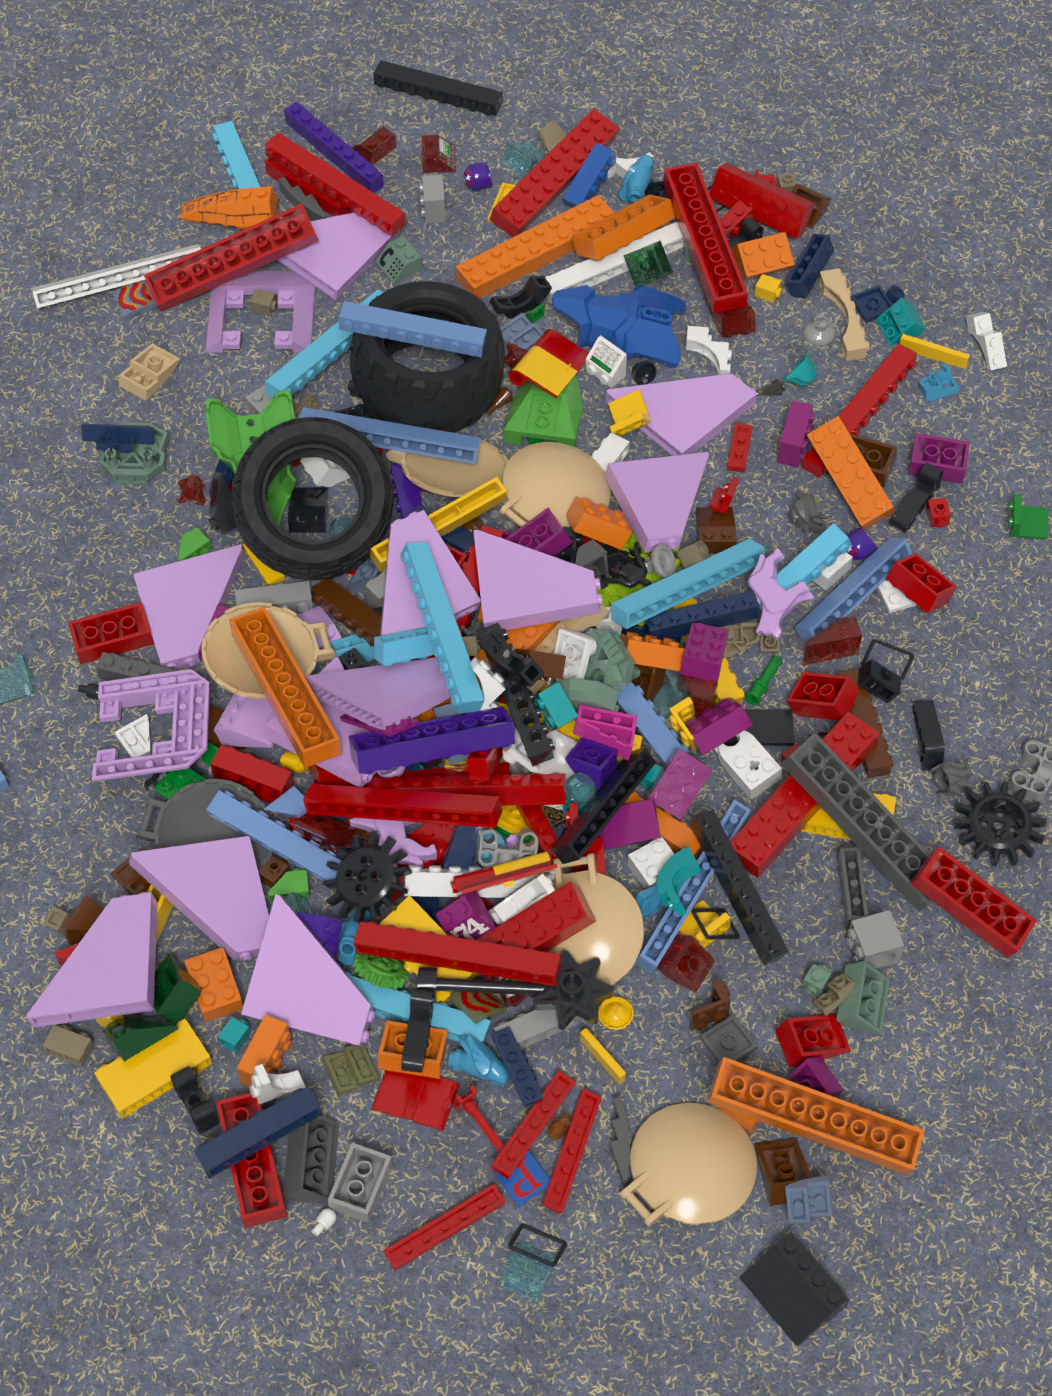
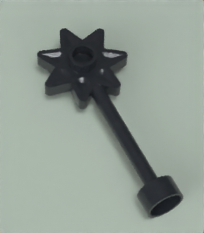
M568 951L561 952L562 966L557 986L519 981L438 978V968L419 967L417 989L433 990V1001H437L438 991L537 995L533 1000L534 1009L556 1010L558 1028L564 1030L576 1015L591 1024H597L599 1014L596 1003L610 999L614 994L613 986L597 980L601 964L598 958L578 966Z

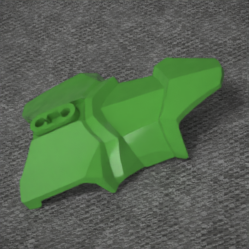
M289 390L275 393L273 399L264 410L254 415L238 416L222 404L220 399L209 398L206 399L205 403L211 454L217 456L220 461L233 470L234 475L242 456L248 447L253 444L250 442L251 437L256 440L270 428L285 421L295 419L292 396ZM290 463L274 476L266 496L268 511L278 526H280L286 504L296 483L295 477L290 473Z

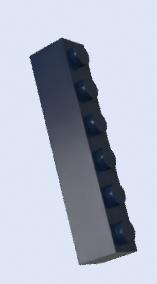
M753 590L661 612L645 620L644 631L646 635L656 636L657 639L662 641L664 638L673 639L689 635L692 622L723 627L757 619L760 605Z
M308 1086L299 1088L286 1099L276 1101L272 1107L258 1111L249 1120L239 1122L235 1128L221 1132L210 1142L200 1144L194 1152L207 1177L210 1179L321 1116L320 1106Z

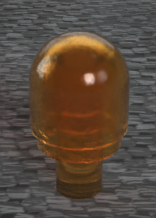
M564 1113L560 1119L556 1118L547 1129V1135L550 1139L559 1140L566 1133L567 1123L571 1119L568 1114Z

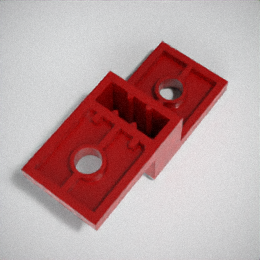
M569 803V811H565V831L578 816L577 803ZM596 838L582 857L594 853L597 873L605 875L603 838ZM588 864L571 867V873L589 870Z

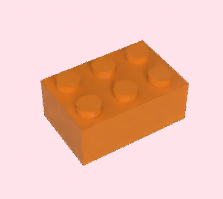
M785 232L739 243L732 249L743 281L759 278L762 274L771 275L790 270L795 265Z
M576 496L566 513L574 532L620 550L623 549L632 533V529L623 512L619 510L613 511L602 503H599V505L593 503L587 497L580 498Z
M628 631L627 634L620 635L635 660V664L680 671L684 648L679 645V642H675L674 639L664 638L662 641L652 635L642 637L638 633Z
M224 947L184 960L187 972L201 989L197 1002L204 1023L243 1009L242 1000Z
M265 1014L237 1066L241 1084L248 1087L251 1086V1076H253L255 1066L263 1064L265 1071L270 1074L280 1069L283 1063V1054L289 1052L292 1046L288 1023Z
M386 1021L378 1051V1069L440 1079L448 1046V1030L430 1028L423 1073L401 1071L408 1024Z

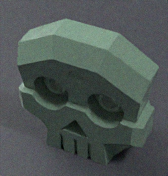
M124 422L119 424L153 427L154 444H136L133 452L122 453L113 448L112 451L110 448L105 452L101 451V468L110 474L115 484L148 485V481L152 477L165 471V453L169 441L168 433L151 423Z
M590 628L584 633L594 638L597 645L595 653L589 657L584 676L585 680L599 681L620 692L631 683V678L636 679L640 676V670L634 666L635 660L617 631H603Z
M568 678L552 682L550 685L552 686L557 682L560 683L576 713L579 704L619 712V706L616 705L619 691L599 681Z

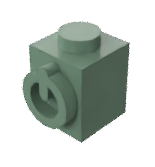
M813 964L803 980L802 990L818 998L827 989V983L830 982L832 975L831 971L825 965Z

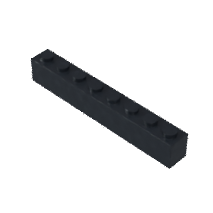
M380 60L373 73L374 84L379 87L402 91L409 95L421 96L424 99L436 100L440 103L451 104L455 107L469 109L470 111H478L485 115L496 116L503 104V92L382 60Z
M646 747L631 751L629 761L626 759L622 760L552 847L553 852L562 864L580 860L656 762Z
M712 809L697 815L689 825L761 962L766 966L781 959L789 951L714 810Z

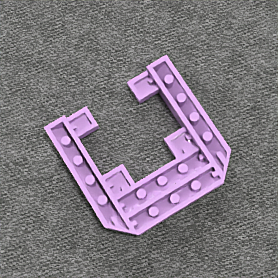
M251 271L211 289L206 353H223L224 349H240L241 331H225L227 308H244L245 295H253L255 289L278 295V308H294L292 331H275V349H293V353H300L311 344L315 286L294 271Z
M192 669L99 682L98 699L100 701L99 719L101 722L120 720L121 708L155 704L157 715L173 712L172 740L153 743L152 755L118 760L116 748L97 751L96 763H93V782L188 769L207 750L210 683Z

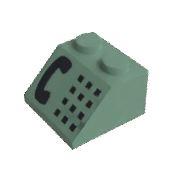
M403 235L389 242L375 261L393 284L422 270L421 255Z

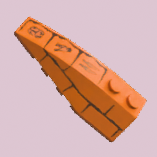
M272 186L218 192L182 204L180 219L198 223L203 221L211 225L217 223L222 224L224 227H229L230 225L236 226L238 229H246L275 216L278 197Z

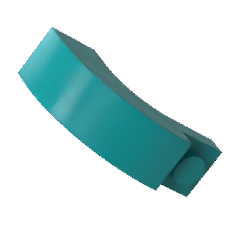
M689 846L678 851L666 861L658 874L656 883L657 892L665 907L669 906L672 911L676 910L680 917L687 913L679 898L680 888L686 880L702 872Z

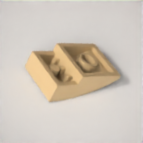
M152 343L130 360V367L119 374V386L147 401L171 376L180 362V358Z

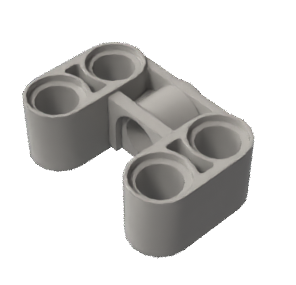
M1030 740L1025 744L1022 758L1026 763L1036 766V771L1033 775L1023 771L1015 772L1012 775L1009 788L1016 795L1024 788L1027 790L1026 799L1041 802L1044 800L1052 784V761L1049 760L1052 759V746Z
M481 827L478 831L476 858L483 867H491L520 859L524 855L531 856L537 854L538 838L531 829L525 828L520 830L517 835L516 847L513 846V848L498 847V835L493 828ZM485 833H493V836L490 840H483V836ZM532 835L531 842L523 843L525 836ZM483 853H491L488 860H481Z

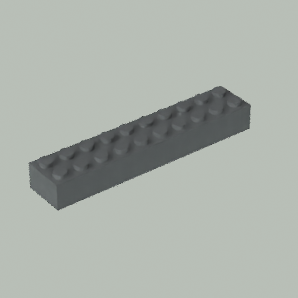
M814 732L781 765L918 911L922 910L932 900L910 883L929 853Z

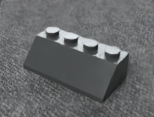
M319 1116L289 1133L283 1188L284 1198L303 1203H328L327 1200L334 1186L339 1122Z

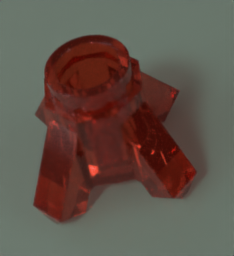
M514 343L507 345L509 352L505 356V363L511 368L508 374L529 351L520 348Z
M190 475L188 478L181 479L177 483L182 490L177 498L180 504L185 503L186 500H195L196 504L201 506L205 503L202 492L204 485L198 476Z

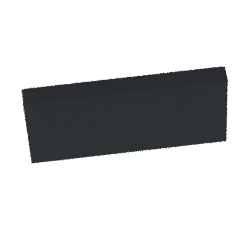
M744 709L753 724L745 731L751 733L762 746L794 745L792 709ZM734 736L723 744L734 746L738 743L737 737Z

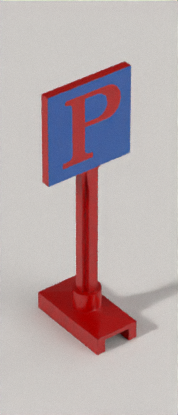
M472 1085L469 1087L467 1097L465 1095L462 1098L460 1095L455 1097L453 1108L457 1114L465 1110L468 1115H471L497 1152L500 1153L504 1148V1144L479 1112V1107L475 1103L478 1091ZM530 1151L527 1152L509 1179H506L496 1171L493 1173L518 1208L547 1188L550 1180Z

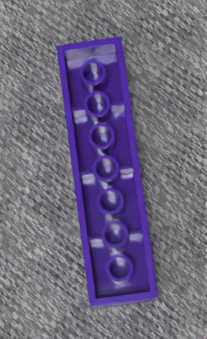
M502 706L419 722V725L390 737L375 731L349 736L351 758L359 774H371L373 771L391 770L393 767L398 766L407 767L419 762L428 763L434 759H448L454 755H468L471 752L488 751L490 748L495 747L505 748L515 744L513 721Z

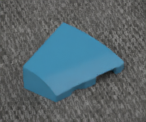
M946 363L941 364L939 371H932L928 377L919 381V386L926 402L960 392L958 384L952 378V371Z
M656 884L639 892L635 898L643 918L646 916L650 918L665 906L657 892Z

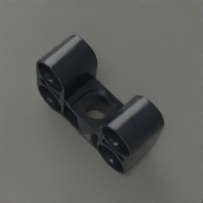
M188 1065L171 1074L170 1078L173 1087L189 1112L198 1133L202 1134L219 1125L216 1113L209 1100H205L190 1066ZM195 1101L200 1102V1104L194 1107L191 1106V1104Z

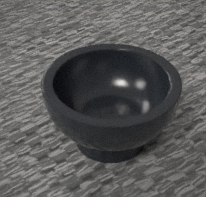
M648 361L636 363L632 368L634 381L638 385L652 382L656 376L655 365ZM643 379H648V382L644 383Z

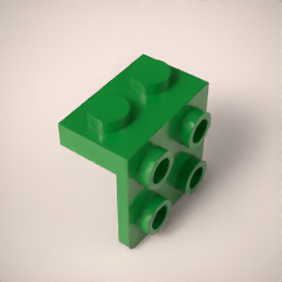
M1014 494L1013 501H1009L1008 512H1011L1008 520V527H1011L1010 537L1047 539L1048 509L1044 507L1022 506V494Z
M190 768L170 771L155 786V791L168 800L184 786L205 781L206 779Z

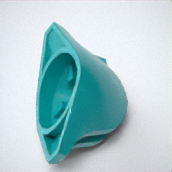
M809 351L802 356L791 373L783 381L793 382L799 386H807L816 378L817 366L813 364Z

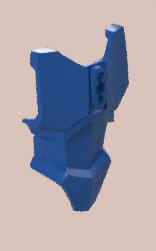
M588 285L556 290L553 294V308L570 318L580 328L578 346L593 347L601 335L626 353L627 360L632 356H641L666 363L668 368H677L681 351L674 337L671 324L674 314L684 313L686 308L684 300L646 286L634 287L629 294L620 292L618 297L596 295L595 290Z

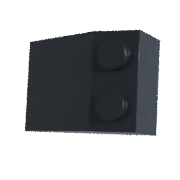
M214 472L209 509L210 519L208 521L212 529L224 533L237 528L233 516L231 494L224 475L220 472Z
M328 487L293 488L288 509L290 533H326Z

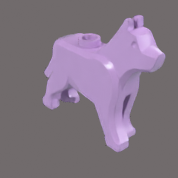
M778 548L767 558L765 555L760 554L758 563L748 579V584L751 590H754L759 605L762 604V615L756 633L758 636L762 634L766 637L772 636L776 640H779L783 633L780 628L783 618L798 604L815 600V597L804 582H799L786 591L776 582L777 564L785 559Z
M364 818L349 819L350 826L360 828L370 833L375 831L380 834L378 845L380 848L388 836L396 840L397 842L389 854L392 855L399 849H403L408 854L397 864L419 865L422 868L424 861L437 859V851L434 844L429 847H423L414 840L406 838L405 827L415 822Z

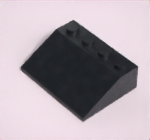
M792 1232L777 1242L740 1277V1280L796 1347L844 1310L849 1302V1298Z

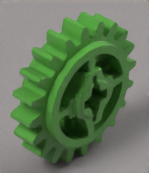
M356 954L353 962L354 971L359 972V977H363L364 981H368L380 988L383 987L389 990L392 987L394 989L402 988L409 977V972L404 968L403 962L395 959Z

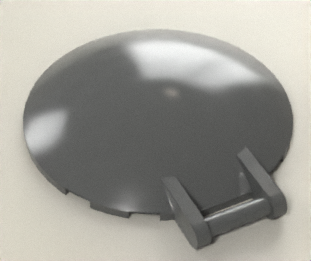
M206 779L205 781L184 786L169 798L167 802L148 798L145 803L147 807L140 830H137L136 837L155 843L156 849L245 837L208 815L206 809L218 790L223 793L225 791L232 793L237 801L242 802L243 800L252 806L251 809L256 812L259 810L269 815L268 819L270 820L271 815L268 810H264L266 808L264 803L246 787L228 780ZM154 809L160 810L153 833L148 832ZM251 840L259 872L271 858L273 852Z

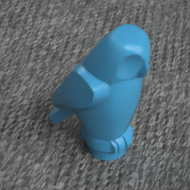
M642 155L628 169L622 181L621 189L618 192V198L623 202L630 200L634 203L645 196V190L651 183V172L655 162L651 156Z
M355 910L351 913L348 921L342 922L339 938L340 956L338 961L347 967L353 965L356 954H359L356 953L354 946L355 936L359 924L354 922ZM365 911L363 922H371L369 911Z
M470 1034L461 1036L459 1042L465 1050L457 1048L456 1051L452 1050L449 1055L448 1066L453 1067L455 1071L462 1070L476 1078L490 1080L493 1085H506L510 1076L504 1063L497 1058V1054Z

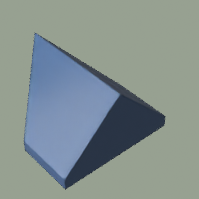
M294 786L264 808V810L280 812L283 815L298 819L307 813L303 801L304 796Z

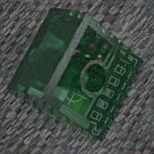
M661 240L623 255L636 287L673 273Z

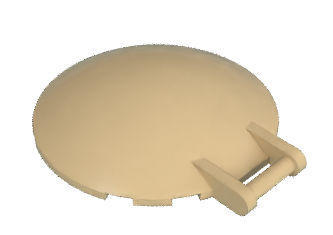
M481 440L480 453L476 464L396 450H389L386 453V457L390 461L401 464L404 474L414 484L427 491L450 497H462L495 477H498L502 483L504 469L509 461L505 455L499 453L497 447Z
M557 442L535 443L517 451L507 462L502 484L507 490L508 502L502 506L499 513L503 516L506 515L522 527L549 507L563 527H571L566 513L576 496L580 498L587 497L593 503L598 505L602 503L608 507L611 498V488L605 478L606 473L603 468L584 451Z
M253 602L232 607L226 610L225 614L218 619L215 618L207 628V632L202 640L204 666L212 679L229 692L247 698L266 699L231 635L229 619L265 607L304 677L312 674L316 662L330 660L336 656L334 649L331 648L326 623L321 622L308 625L306 621L301 620L297 616V613L285 607L272 606V603ZM317 634H320L324 648L322 650H319L315 636Z
M594 853L587 854V856L581 857L580 860L562 864L558 858L554 859V864H557L558 868L555 869L556 879L552 881L553 888L557 890L570 881L578 885L590 906L596 922L549 951L561 955L562 951H568L578 966L598 958L601 964L597 980L613 986L630 972L636 963L640 950H642L644 921L639 905L632 894L621 883L609 876L597 873ZM588 864L589 870L563 874V868Z
M679 1103L665 1107L651 1115L637 1131L630 1151L633 1182L620 1193V1196L624 1200L627 1199L645 1219L644 1223L648 1227L652 1226L663 1216L688 1225L716 1223L724 1220L743 1206L754 1187L757 1176V1158L753 1144L742 1126L717 1108L699 1103ZM634 1192H637L654 1211L652 1214L633 1194Z

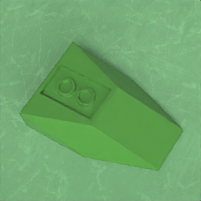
M574 376L557 398L526 380L512 400L504 427V443L522 445L523 437L557 441V443L576 447L583 413L577 376Z

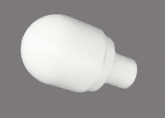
M326 1208L320 1212L315 1220L316 1226L311 1231L315 1236H319L323 1229L327 1231L336 1221L335 1211Z

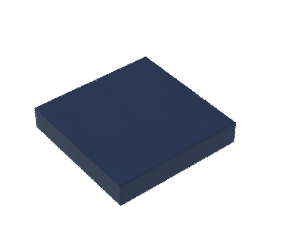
M880 285L851 296V301L855 303V309L865 323L876 320L893 305Z

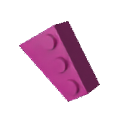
M579 704L578 717L575 719L573 734L618 749L617 756L629 761L633 748L637 716Z

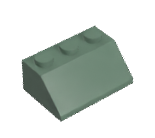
M865 961L845 965L844 974L854 981L855 985L849 995L838 1006L836 1021L849 1029L882 1034L890 978Z

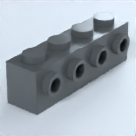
M105 652L102 653L96 666L99 679L107 681L175 671L168 666L162 667L151 662H142L132 657L126 658L115 653L109 654Z
M859 847L840 848L837 858L846 931L850 928L852 920L871 915V911L867 908L869 894L865 892L867 879L862 869L864 868V857L861 856Z

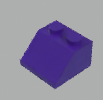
M582 737L565 757V760L581 783L600 789L616 769L618 749Z
M297 912L296 914L336 960L343 920Z

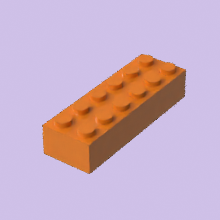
M649 194L572 235L576 255L599 261L604 259V256L617 252V249L630 245V242L643 238V235L654 232L656 228L667 225L669 221L675 218L671 199Z
M839 416L807 434L863 530L895 513L892 503Z

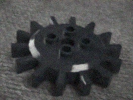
M1005 781L1000 788V793H993L989 783L984 782L982 792L985 796L981 798L969 789L966 798L973 806L969 807L958 802L956 812L968 816V819H957L953 825L954 829H968L969 831L968 834L961 837L959 842L961 846L972 841L978 845L975 848L973 858L978 859L984 850L993 853L991 858L992 866H997L1000 854H1008L1012 866L1017 865L1018 855L1016 851L1019 849L1029 858H1032L1035 850L1027 841L1031 840L1042 844L1045 835L1032 831V828H1042L1047 823L1046 818H1032L1031 814L1039 810L1040 802L1037 801L1026 806L1022 801L1027 790L1021 789L1016 797L1007 794L1009 789L1008 782ZM1001 813L1004 817L1000 818L997 814ZM982 823H987L988 827H984ZM1002 823L1005 828L1002 830L996 829L994 824ZM1014 828L1016 832H1011L1009 829Z
M371 831L369 845H364L362 837L355 834L353 835L355 849L349 851L341 845L337 847L339 853L344 858L340 864L327 861L326 866L337 872L335 879L323 881V886L329 889H337V893L326 900L327 903L334 907L343 900L345 903L337 915L345 920L351 910L355 908L354 922L358 924L364 921L365 911L370 910L372 919L377 922L381 921L379 907L383 904L389 909L396 911L398 908L390 898L395 891L400 894H407L409 891L403 885L398 884L399 877L412 874V870L408 867L398 868L397 865L399 861L408 856L406 851L399 849L392 855L389 854L397 841L388 836L380 848L378 847L380 834ZM368 871L367 879L361 881L362 873Z

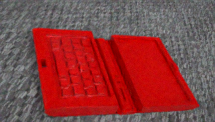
M385 1070L371 1110L397 1118L412 1120L414 1123L444 1131L460 1084L441 1077L438 1079Z

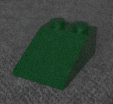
M168 954L155 971L154 1007L157 1013L177 1024L180 1019L186 1016L191 1004L198 1000L201 989L193 977L172 955Z
M164 1016L113 1021L107 1025L103 1032L113 1051L125 1062L179 1028L173 1021Z

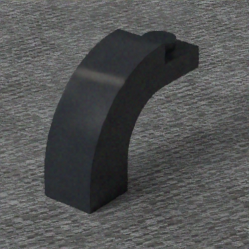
M530 276L526 285L516 294L506 297L492 296L489 302L497 313L505 314L508 319L515 318L519 314L527 313L539 306L548 296L552 286L544 276Z
M489 629L477 642L487 654L486 657L499 670L522 685L532 687L544 674L543 670L533 659L522 657L514 652L493 629Z

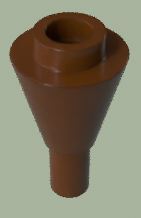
M500 387L494 402L485 413L490 416L496 409L513 400V393L508 388Z

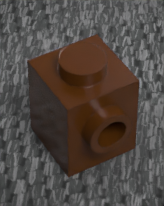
M272 856L258 872L260 881L269 888H272L286 872L290 871L289 864L282 858L278 859Z

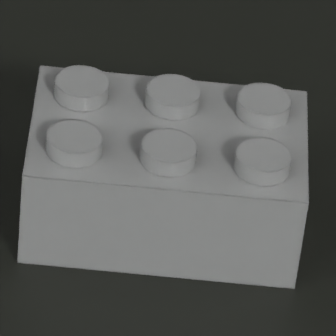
M351 1143L327 1200L329 1208L335 1212L370 1223L393 1167L392 1156Z

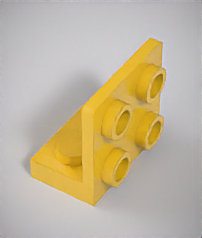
M636 390L609 403L615 423L610 426L613 434L623 436L651 423L641 390Z
M687 697L669 709V719L672 729L675 732L679 731L682 743L693 751L695 750L694 738L684 723L693 718L695 711L690 697Z
M701 900L692 909L711 907L704 900ZM690 911L679 932L701 952L715 940L705 938ZM696 912L709 936L722 935L730 929L731 917L726 912L721 916L716 912Z

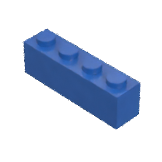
M595 144L562 198L566 206L573 208L597 194L601 182L605 181L609 169L616 163V156L613 150L601 144Z

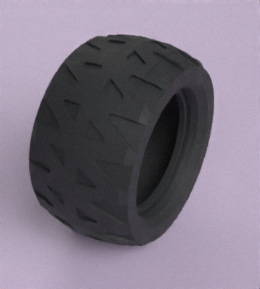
M419 281L405 283L375 297L369 303V306L487 329L482 357L453 352L461 357L465 363L447 371L422 372L407 368L390 357L396 351L420 345L354 332L351 341L350 369L357 395L362 397L366 410L378 420L451 433L471 426L480 420L483 413L489 410L494 402L504 373L505 347L499 322L494 313L490 312L483 301L468 291L441 282Z
M297 418L270 428L248 447L238 464L233 478L231 490L232 510L242 540L263 564L276 572L292 578L325 580L338 577L360 566L370 557L371 548L383 541L393 512V483L382 455L371 441L359 431L344 423L328 418ZM317 457L334 462L349 474L356 486L359 497V508L356 516L344 531L330 539L304 541L292 537L274 522L268 511L266 496L272 479L284 466L298 459Z

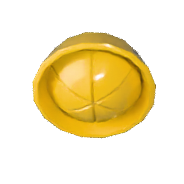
M614 996L600 1004L598 1008L599 1020L610 1030H621L631 1023L634 1015L633 1007L626 999Z

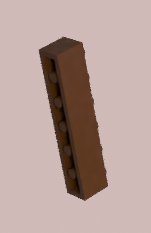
M325 579L310 588L313 595L311 598L316 606L322 607L336 621L343 623L348 630H352L359 638L366 640L371 647L374 646V637L380 636V614L332 579Z
M860 668L840 671L837 675L850 676L860 691L849 712L880 732L878 745L862 761L867 779L889 775L891 767L894 766L893 758L888 755V743L886 739L883 740L882 725L877 722V710L871 703L872 695L858 685Z

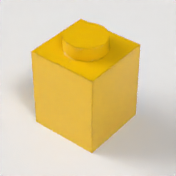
M762 274L755 286L754 296L774 303L776 298H780L783 291L781 280Z

